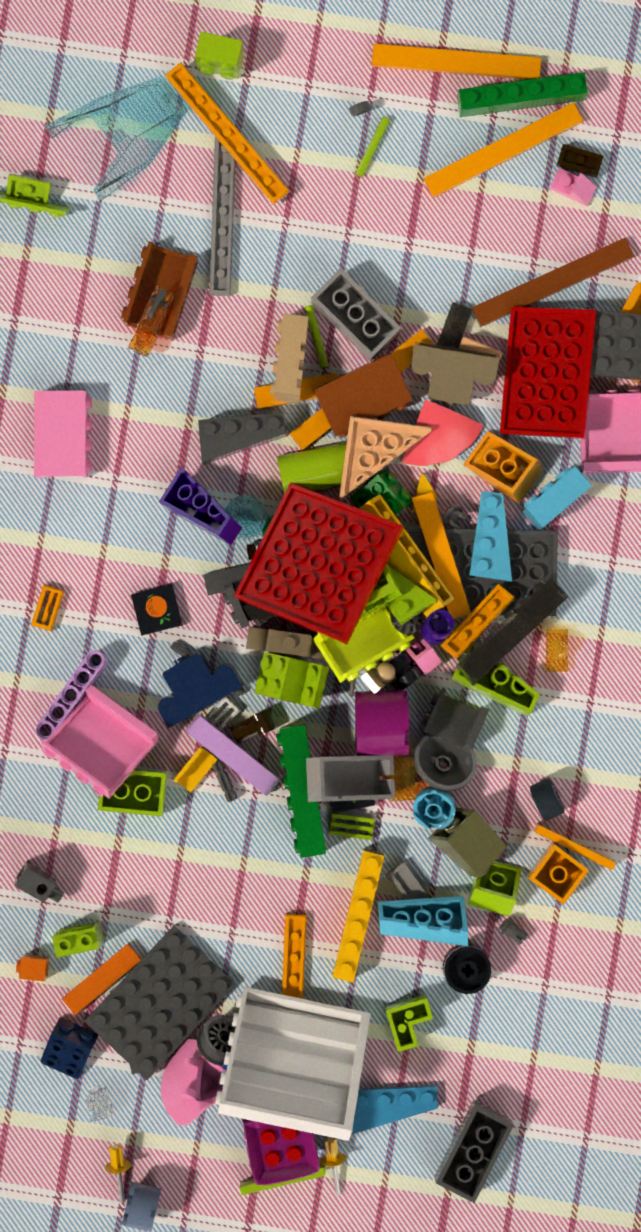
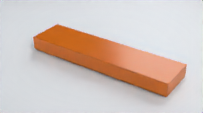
M129 943L126 944L62 998L63 1002L74 1015L78 1014L142 959Z

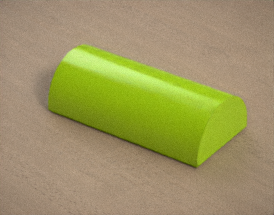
M347 442L277 456L284 494L290 483L313 492L341 487Z

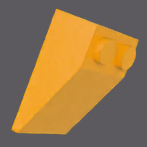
M489 431L486 432L463 464L500 493L517 503L521 502L544 470L538 459Z

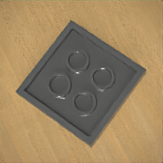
M597 311L591 376L641 380V315Z

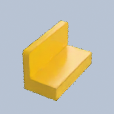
M200 746L173 781L178 782L191 793L218 759L204 747Z

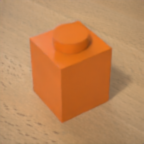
M24 954L21 960H17L16 973H19V979L45 981L48 977L50 957Z

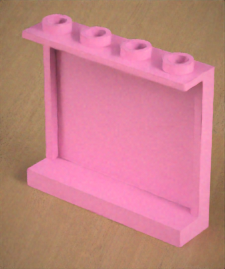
M608 390L606 394H597V391L589 392L585 439H580L581 473L641 472L640 390H627V393H618V390Z
M90 684L85 690V698L47 741L41 740L42 752L48 758L52 759L54 757L58 760L59 765L64 770L74 772L80 782L83 784L89 783L93 786L92 789L99 796L103 797L105 795L110 799L159 741L158 733Z

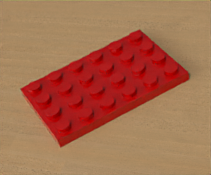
M511 307L500 434L585 439L596 310Z

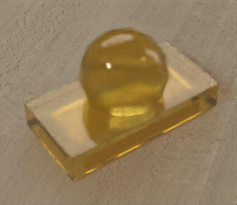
M546 629V672H568V629Z

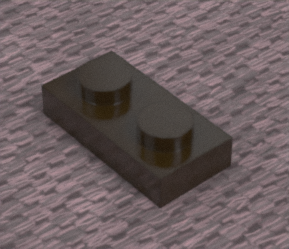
M563 144L556 166L597 178L603 155Z

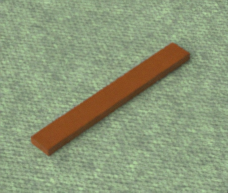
M625 237L472 307V311L481 328L509 315L511 307H527L634 258L633 252Z

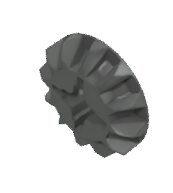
M390 612L391 623L400 633L414 634L422 627L421 623L424 618L420 614L400 625L392 612Z

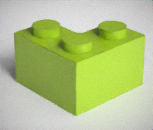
M426 994L385 1006L397 1051L401 1052L419 1046L413 1025L433 1019Z

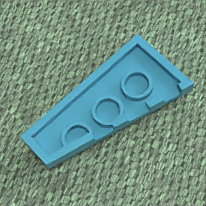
M481 491L469 576L512 582L503 494Z

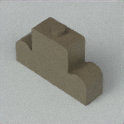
M415 342L412 369L419 375L431 372L428 392L429 399L442 401V404L448 406H455V403L469 405L474 379L482 385L492 384L496 379L500 355Z
M253 627L248 629L246 649L326 660L313 640L315 636Z

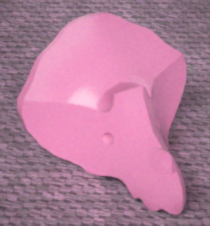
M195 1039L184 1041L171 1056L161 1081V1098L166 1112L177 1125L182 1126L190 1124L209 1106L215 1104L217 1092L223 1090V1085L219 1084L221 1073L226 1071L223 1069V1066L212 1064L202 1056Z

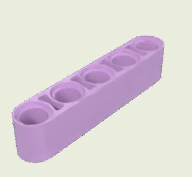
M93 650L86 655L37 724L36 734L40 739L48 740L86 696L85 690L90 684L94 685L108 664V658L104 653ZM96 655H100L102 659L99 666H94L92 663V659ZM87 672L89 680L87 683L82 684L80 676L82 673ZM70 690H75L77 693L74 701L68 700L67 694ZM62 707L64 716L58 719L55 716V711L57 708ZM47 724L52 728L49 736L43 734V727Z
M200 714L185 730L264 795L267 796L280 781V778Z

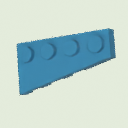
M437 1086L359 1089L353 1122V1134L438 1109Z

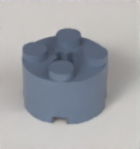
M131 1182L121 1225L151 1232L161 1188Z

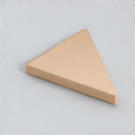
M350 416L339 498H344L432 431V427Z

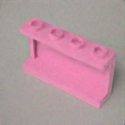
M34 391V476L36 478H88V473H91L92 463L91 460H88V451L92 450V441L88 439V430L92 429V420L88 418V409L92 408V398L88 396L86 391Z

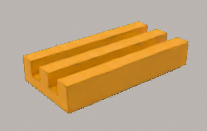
M43 585L31 623L32 626L52 632L65 591ZM48 590L51 592L40 624L37 622ZM58 593L49 625L46 626L54 595Z

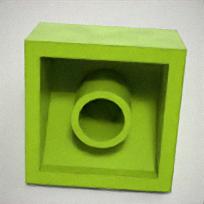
M494 861L484 876L480 878L474 877L468 904L510 916L516 903L522 868Z

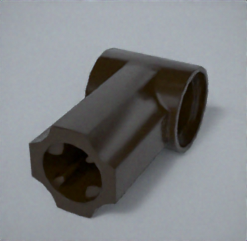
M268 709L250 716V719L230 727L238 744L256 735L260 736L272 731L276 727Z

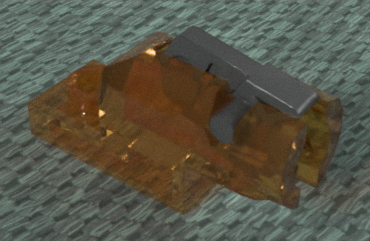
M155 286L137 323L138 328L128 346L129 349L145 357L149 356L166 323V316L175 298L172 292Z

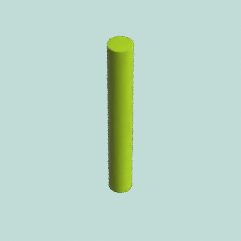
M382 117L355 173L357 176L363 177L390 122L388 118Z
M313 305L305 307L306 315L309 316L308 322L321 369L327 368L329 364Z

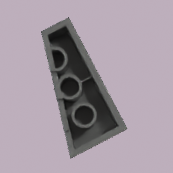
M283 412L198 420L203 465L286 437Z

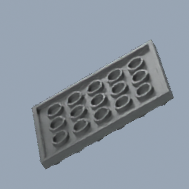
M173 925L86 1018L85 1022L142 1077L148 1080L230 992L236 983Z

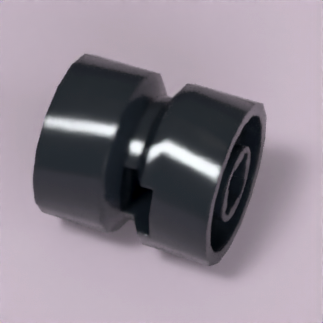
M406 651L390 662L395 668V682L402 690L406 689L424 674L417 665L411 664L413 659Z

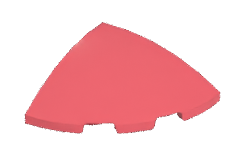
M425 399L416 425L432 427V431L406 450L401 462L415 466H429L430 464L448 462L472 445L483 425Z

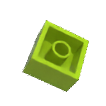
M201 31L195 54L197 69L206 75L215 73L225 79H239L244 57L243 41Z

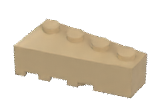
M283 314V320H278L277 333H281L280 341L276 340L275 353L278 354V362L274 361L272 374H276V380L271 382L270 395H274V401L299 404L309 316Z

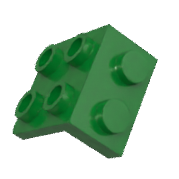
M388 468L377 474L351 496V502L359 509L366 502L380 494L395 515L413 503L410 492L402 487L395 473Z

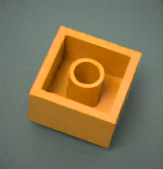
M551 842L526 877L564 905L589 869Z

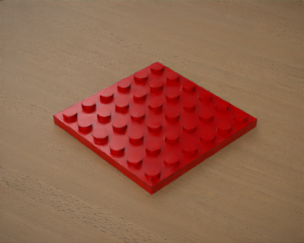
M290 483L234 597L347 645L404 528L395 522Z

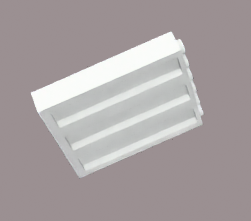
M244 987L243 995L238 994L236 1007L240 1008L239 1014L234 1013L232 1026L236 1027L235 1033L230 1032L228 1045L232 1046L231 1052L226 1051L224 1065H228L227 1071H222L219 1084L223 1085V1090L217 1092L215 1104L219 1105L218 1114L349 1141L353 1128L371 1013Z

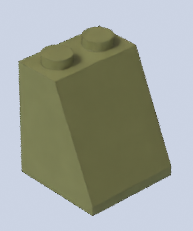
M456 808L454 820L451 824L443 829H438L437 827L428 838L468 875L479 878L489 871L490 865L503 855V851L507 847L483 818L472 809Z

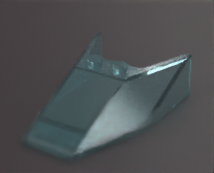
M160 76L100 96L45 125V128L51 139H53L74 122L91 118L116 149L117 156L94 188V193L99 202H101L151 164L188 109L164 77Z

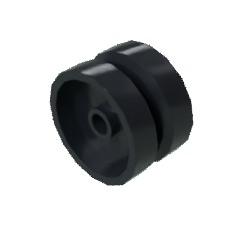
M468 943V946L455 945L451 947L445 954L442 963L443 974L449 986L456 992L463 994H474L482 990L488 984L492 973L491 963L484 951L477 945ZM469 964L470 969L464 971L462 967L466 968V965Z

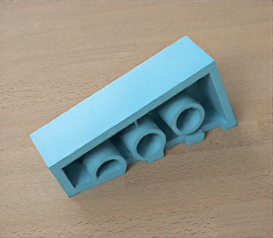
M464 896L378 902L380 934L468 946V926Z

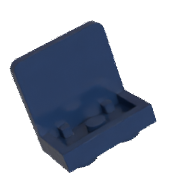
M59 1017L40 1061L50 1068L79 1079L98 1038V1034Z

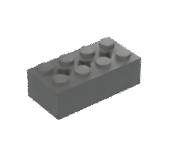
M473 1100L434 1176L435 1183L475 1203L514 1126L512 1120ZM486 1128L488 1133L481 1135L479 1131ZM477 1148L478 1152H474L472 1155L470 1149ZM467 1167L468 1172L466 1173L464 1171V1173L461 1174L460 1169Z

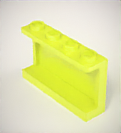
M386 604L366 615L362 613L347 645L320 633L313 638L340 683L345 680L353 681L360 676V671L365 669L368 672L377 666L376 662L382 659L385 662L394 656L393 652L397 650L403 652L411 646L410 642L415 637L413 634L408 636L407 634L400 633L394 628L390 619L391 611Z

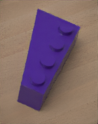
M182 466L159 500V503L173 514L229 545H232L242 529V526Z

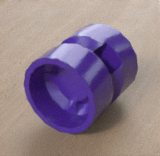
M445 610L433 611L422 625L421 635L423 639L432 645L443 643L455 626L452 615Z

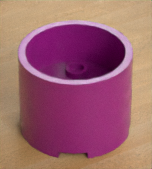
M407 690L378 691L377 693L372 691H355L356 756L409 755L408 698H406Z

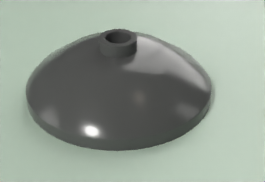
M427 734L419 741L414 751V765L419 776L436 789L443 791L461 789L475 775L477 759L473 749L467 752L431 734Z

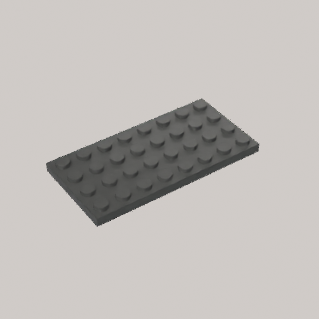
M404 528L434 569L421 528ZM444 529L471 612L500 584L515 597V600L501 615L556 616L558 531L507 530L512 582L469 576L476 529ZM444 606V607H443L442 609H440V610H445V611H447V608H446V606Z

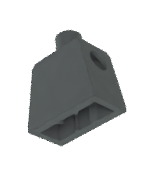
M28 861L25 862L15 878V887L41 902H45L47 898H50L58 903L64 895L62 890L55 887V878ZM44 884L46 887L39 888L38 885Z

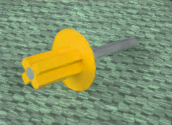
M327 1137V1140L324 1141L326 1155L320 1159V1163L324 1166L332 1167L336 1195H341L337 1166L345 1162L347 1157L345 1154L338 1152L337 1139Z
M115 1144L109 1147L111 1162L105 1166V1171L117 1174L120 1202L123 1203L125 1198L121 1173L131 1167V1162L123 1159L122 1146Z

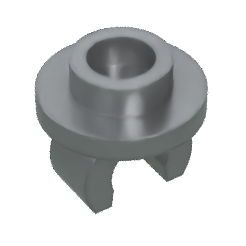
M459 505L449 506L443 514V520L456 528L460 527L457 524L460 518L466 519V515Z

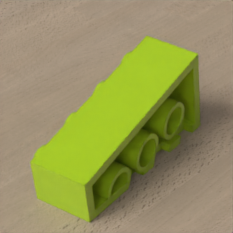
M474 642L461 656L450 679L525 716H529L532 713L540 696L527 683L509 671L505 665L492 657L488 651L481 648L477 642Z

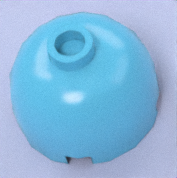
M432 786L426 787L418 793L414 800L413 815L416 821L427 829H431V827L443 829L454 820L456 811L455 799L449 791L439 790Z

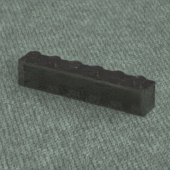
M552 578L547 582L542 580L534 587L536 592L532 596L527 594L519 601L521 606L516 611L513 608L510 609L503 616L506 620L499 625L496 622L488 630L490 633L488 637L484 639L481 636L472 645L475 649L470 653L465 651L457 659L459 663L455 668L472 686L569 597Z

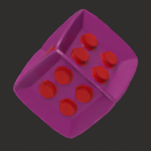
M241 1118L244 1124V1137L249 1163L256 1185H271L312 1175L320 1170L314 1133Z

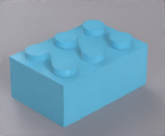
M576 466L571 470L568 467L555 477L558 480L555 484L550 481L539 491L542 494L540 497L534 495L523 505L525 509L522 513L537 531L546 526L592 486Z

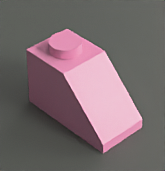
M417 631L413 634L415 638L410 642L411 646L405 651L421 671L427 675L441 664L442 661Z

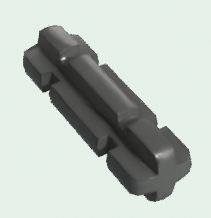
M222 761L214 763L212 767L215 773L217 772V779L222 791H225L224 795L227 802L236 800L237 794L232 789L233 785L228 773L225 772L224 763Z

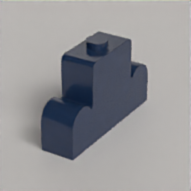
M198 652L189 658H186L184 655L174 661L175 666L164 671L162 674L173 695H168L160 700L158 710L165 724L170 728L243 687L245 684L236 668L231 664H222L213 672L202 652Z

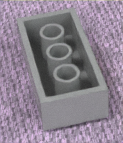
M342 268L311 297V304L370 362L401 332V327Z

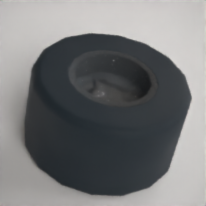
M549 778L530 786L532 798L545 821L565 812L562 800Z

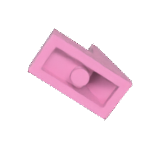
M559 168L549 189L588 206L597 186L582 173L576 176Z

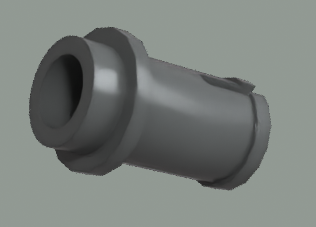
M505 919L499 927L502 930V934L506 933L519 945L523 943L522 939L525 940L528 934L517 927L512 919Z

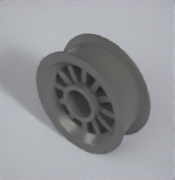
M215 1015L209 1018L199 1030L196 1039L202 1056L218 1066L223 1065L226 1051L231 1052L232 1046L228 1045L230 1032L235 1033L236 1029L235 1026H232L233 1018L226 1015Z

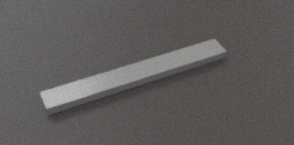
M216 137L214 147L209 295L231 297L235 160Z

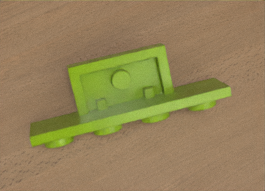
M10 173L8 175L6 194L0 192V203H7L11 208L19 209L26 207L34 213L45 211L49 212L53 217L65 216L70 208L49 203L52 184L49 181Z

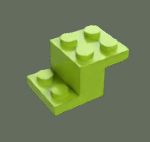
M264 652L254 693L320 709L329 667Z

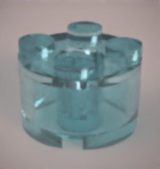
M242 495L235 497L225 509L242 526L241 531L237 535L239 539L250 540L259 536L267 524L266 509L262 502L253 496ZM247 512L249 513L251 520H247L246 523H243L241 515H245V513Z

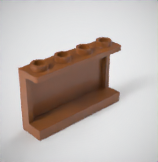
M149 241L148 245L142 249L141 258L143 261L141 267L137 266L134 274L136 282L134 287L131 286L129 289L128 298L130 301L128 307L124 306L121 318L125 326L173 340L199 260L196 255L189 254L187 256L156 246L153 242ZM160 289L167 291L165 297L167 298L165 302L168 303L167 309L160 308L154 320L149 319V312L154 304L149 301L150 297L156 298Z
M388 353L312 389L328 420L333 435L335 437L339 435L340 438L348 435L350 416L368 419L377 417L378 420H381L390 415L389 411L395 408L398 411L409 406L408 402L412 401V397L392 353Z

